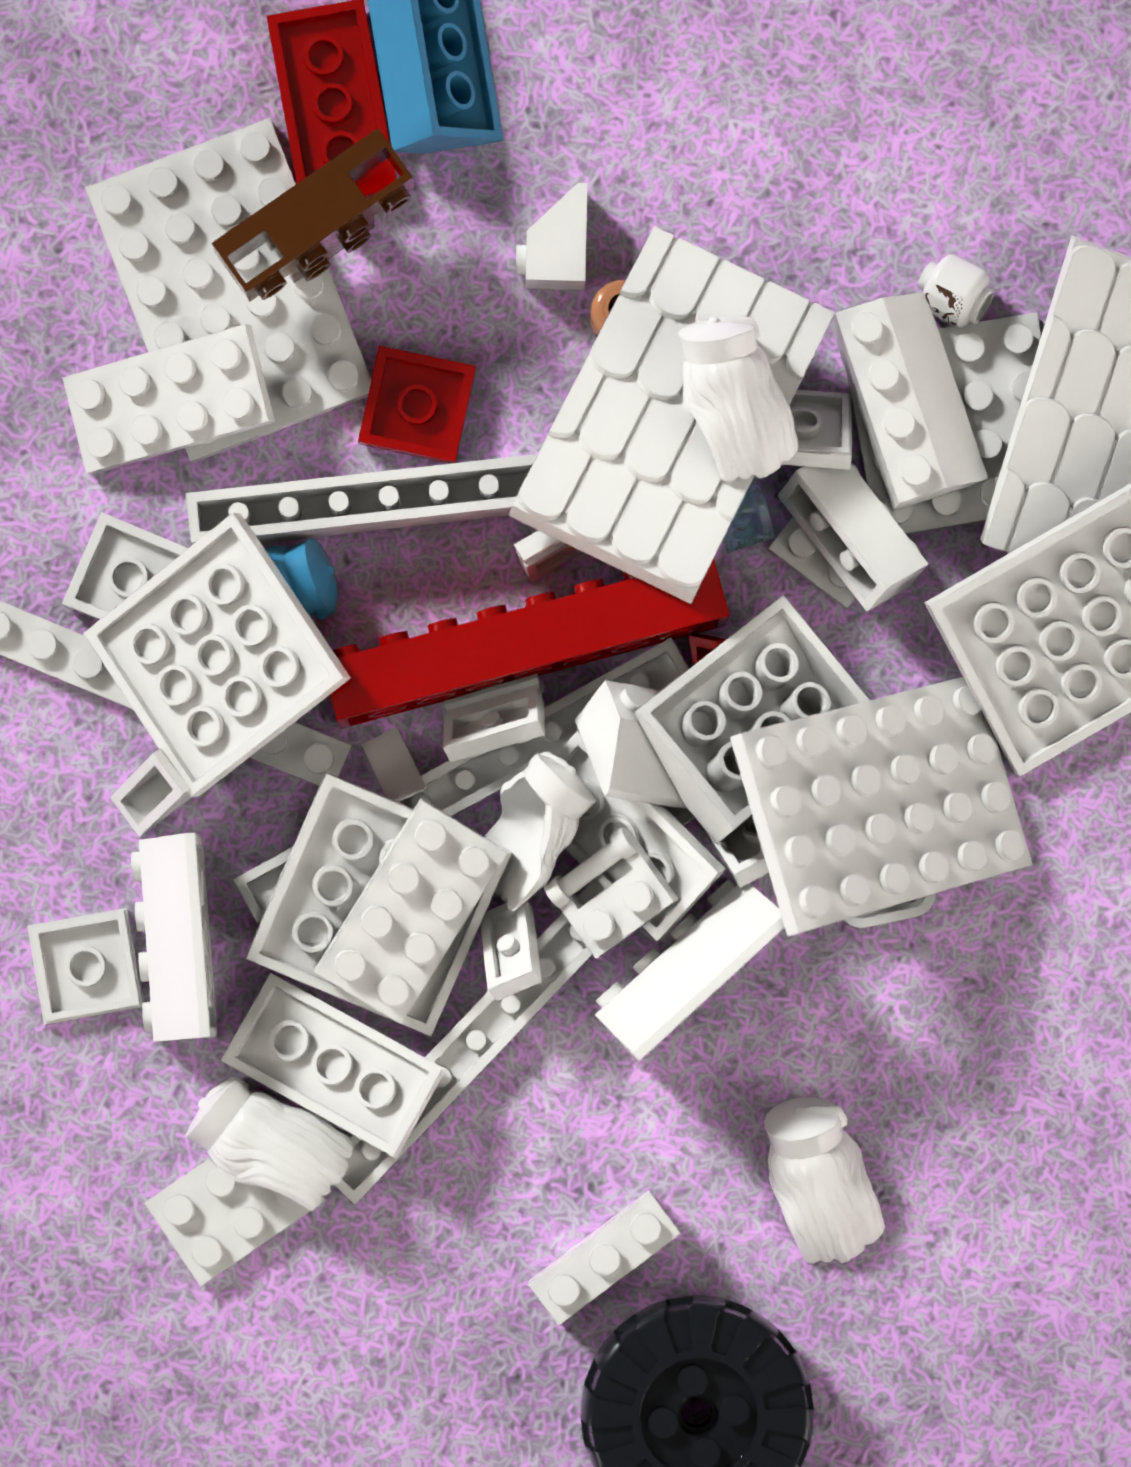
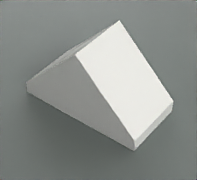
M159 749L123 783L110 799L138 836L141 837L192 797L187 792L190 790V787L162 749Z

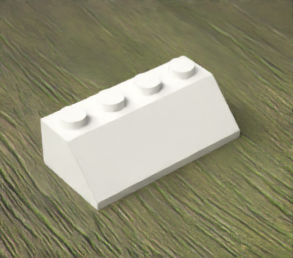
M924 292L883 297L836 312L830 325L893 511L988 481V476L934 316Z
M193 832L139 840V852L131 853L133 881H142L143 901L135 902V920L137 932H146L147 952H139L141 982H149L151 1002H143L142 1004L145 1033L153 1032L154 1042L218 1037L203 837Z

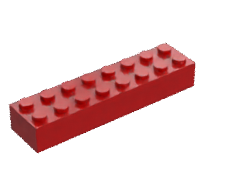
M713 559L691 604L624 572L622 573L624 579L621 582L605 586L603 579L590 580L575 585V592L572 595L556 599L554 592L538 594L525 599L526 605L524 608L507 612L505 605L489 607L476 612L477 620L458 625L457 618L437 621L427 625L429 633L410 638L408 631L388 634L379 638L380 646L361 651L359 644L334 649L333 652L351 677L330 694L336 720L341 729L441 703L445 700L533 674L541 676L657 645L669 638L676 640L696 633L724 627L730 614L715 560Z

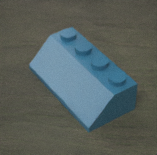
M368 0L391 144L394 151L427 154L503 141L480 0Z

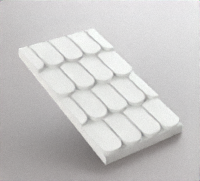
M654 226L579 375L551 426L548 436L532 464L508 516L691 604L755 475H751L749 479H742L738 476L732 482L721 480L713 452L683 398V363L685 357L678 337V331L689 324L709 320L711 317L738 316L753 318L758 325L761 336L756 339V343L767 354L772 374L790 406L835 312L817 303L813 304L810 300L771 281L767 282L765 278L725 259L723 261L719 259V256L681 238L677 239L674 237L675 235Z
M1073 235L1069 242L980 537L984 545L1008 553L1013 552L1131 483V257Z

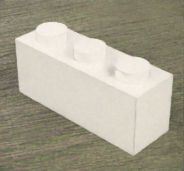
M852 463L850 470L804 466L795 471L777 495L866 612L909 588L929 564L920 553L918 546L908 538L891 516L887 506L877 498L861 477L856 466Z
M648 1190L528 1281V1285L559 1326L681 1233Z

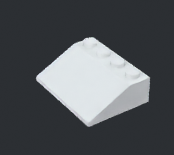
M783 595L641 706L634 714L683 803L715 843L718 844L752 816L731 743V736L869 701V698Z
M728 879L706 899L713 906L699 920L692 913L688 915L669 933L676 940L662 954L655 947L652 948L633 966V969L639 974L625 987L616 981L596 1000L601 1009L594 1016L634 1060L640 1061L785 928L780 909L751 884L740 888L738 884L734 886Z

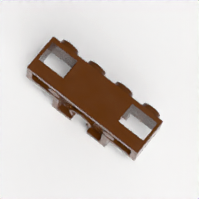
M377 128L211 244L215 254L249 302L258 296L262 300H266L285 287L287 282L284 278L288 275L293 283L302 277L306 281H311L330 267L329 259L343 249L347 253H351L363 246L372 237L369 231L375 228L374 216L382 210L386 214H390L410 200L411 195L409 192L414 189L413 176L382 132ZM388 159L400 177L369 199H366L354 181ZM264 243H266L271 251L277 248L283 258L247 283L233 266Z

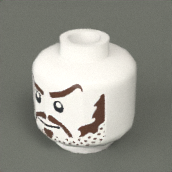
M955 254L944 257L938 264L931 261L925 267L917 284V287L923 290L933 316L955 328L964 327L970 322L977 324L989 308L995 292L990 287V277L986 270Z

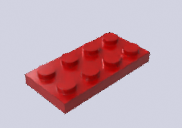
M351 0L266 15L296 182L299 183L377 128H379L390 144L364 0ZM386 159L354 182L366 199H369L396 180L395 169L389 160Z

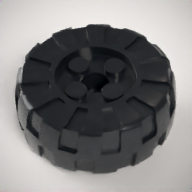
M694 1295L669 1298L647 1306L627 1318L613 1330L599 1348L587 1373L581 1397L580 1418L584 1445L593 1467H802L812 1439L814 1406L811 1385L805 1368L796 1350L776 1326L759 1313L736 1302L713 1296ZM694 1397L702 1398L710 1405L708 1419L698 1425L690 1424L682 1417L684 1404Z

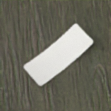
M397 727L362 744L387 798L399 803L426 789Z

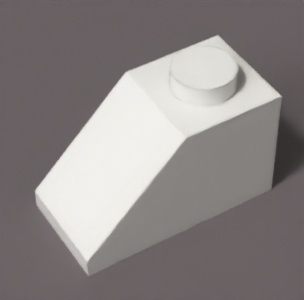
M577 183L527 230L526 245H517L516 275H526L527 289L585 290L588 183Z

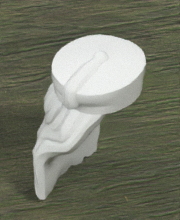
M711 317L709 320L695 322L681 328L678 331V337L685 357L683 363V398L713 452L721 480L732 482L738 476L742 479H749L751 475H755L760 479L774 473L781 467V462L789 461L796 454L799 443L791 408L772 374L767 354L756 343V339L761 337L756 321L751 317Z
M550 752L536 753L524 771L503 784L500 791L502 814L496 824L484 836L496 845L512 852L495 890L496 895L500 896L507 903V907L511 911H516L547 884L558 855L571 843L576 835L579 818L596 803L594 795L581 778L576 775L575 768L569 766L564 759Z
M229 1077L213 1088L205 1098L199 1101L198 1106L200 1109L193 1119L185 1138L207 1150V1154L230 1179L245 1185H257L285 1195L290 1200L306 1207L310 1211L316 1209L321 1203V1196L324 1197L331 1191L330 1186L338 1185L348 1169L349 1163L347 1159L351 1157L353 1150L351 1138L315 1113L288 1106L264 1092L252 1093L248 1090L250 1085L237 1077Z
M817 1097L795 1098L773 1107L764 1119V1126L771 1143L768 1158L769 1181L804 1261L810 1264H814L819 1260L831 1262L833 1259H837L840 1263L849 1262L850 1259L864 1251L865 1245L872 1244L879 1239L884 1232L885 1225L880 1204L866 1173L859 1145L842 1128L847 1126L846 1115L841 1107L834 1106L831 1102Z

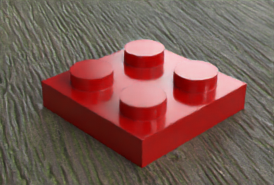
M379 345L358 444L448 464L456 463L476 366Z

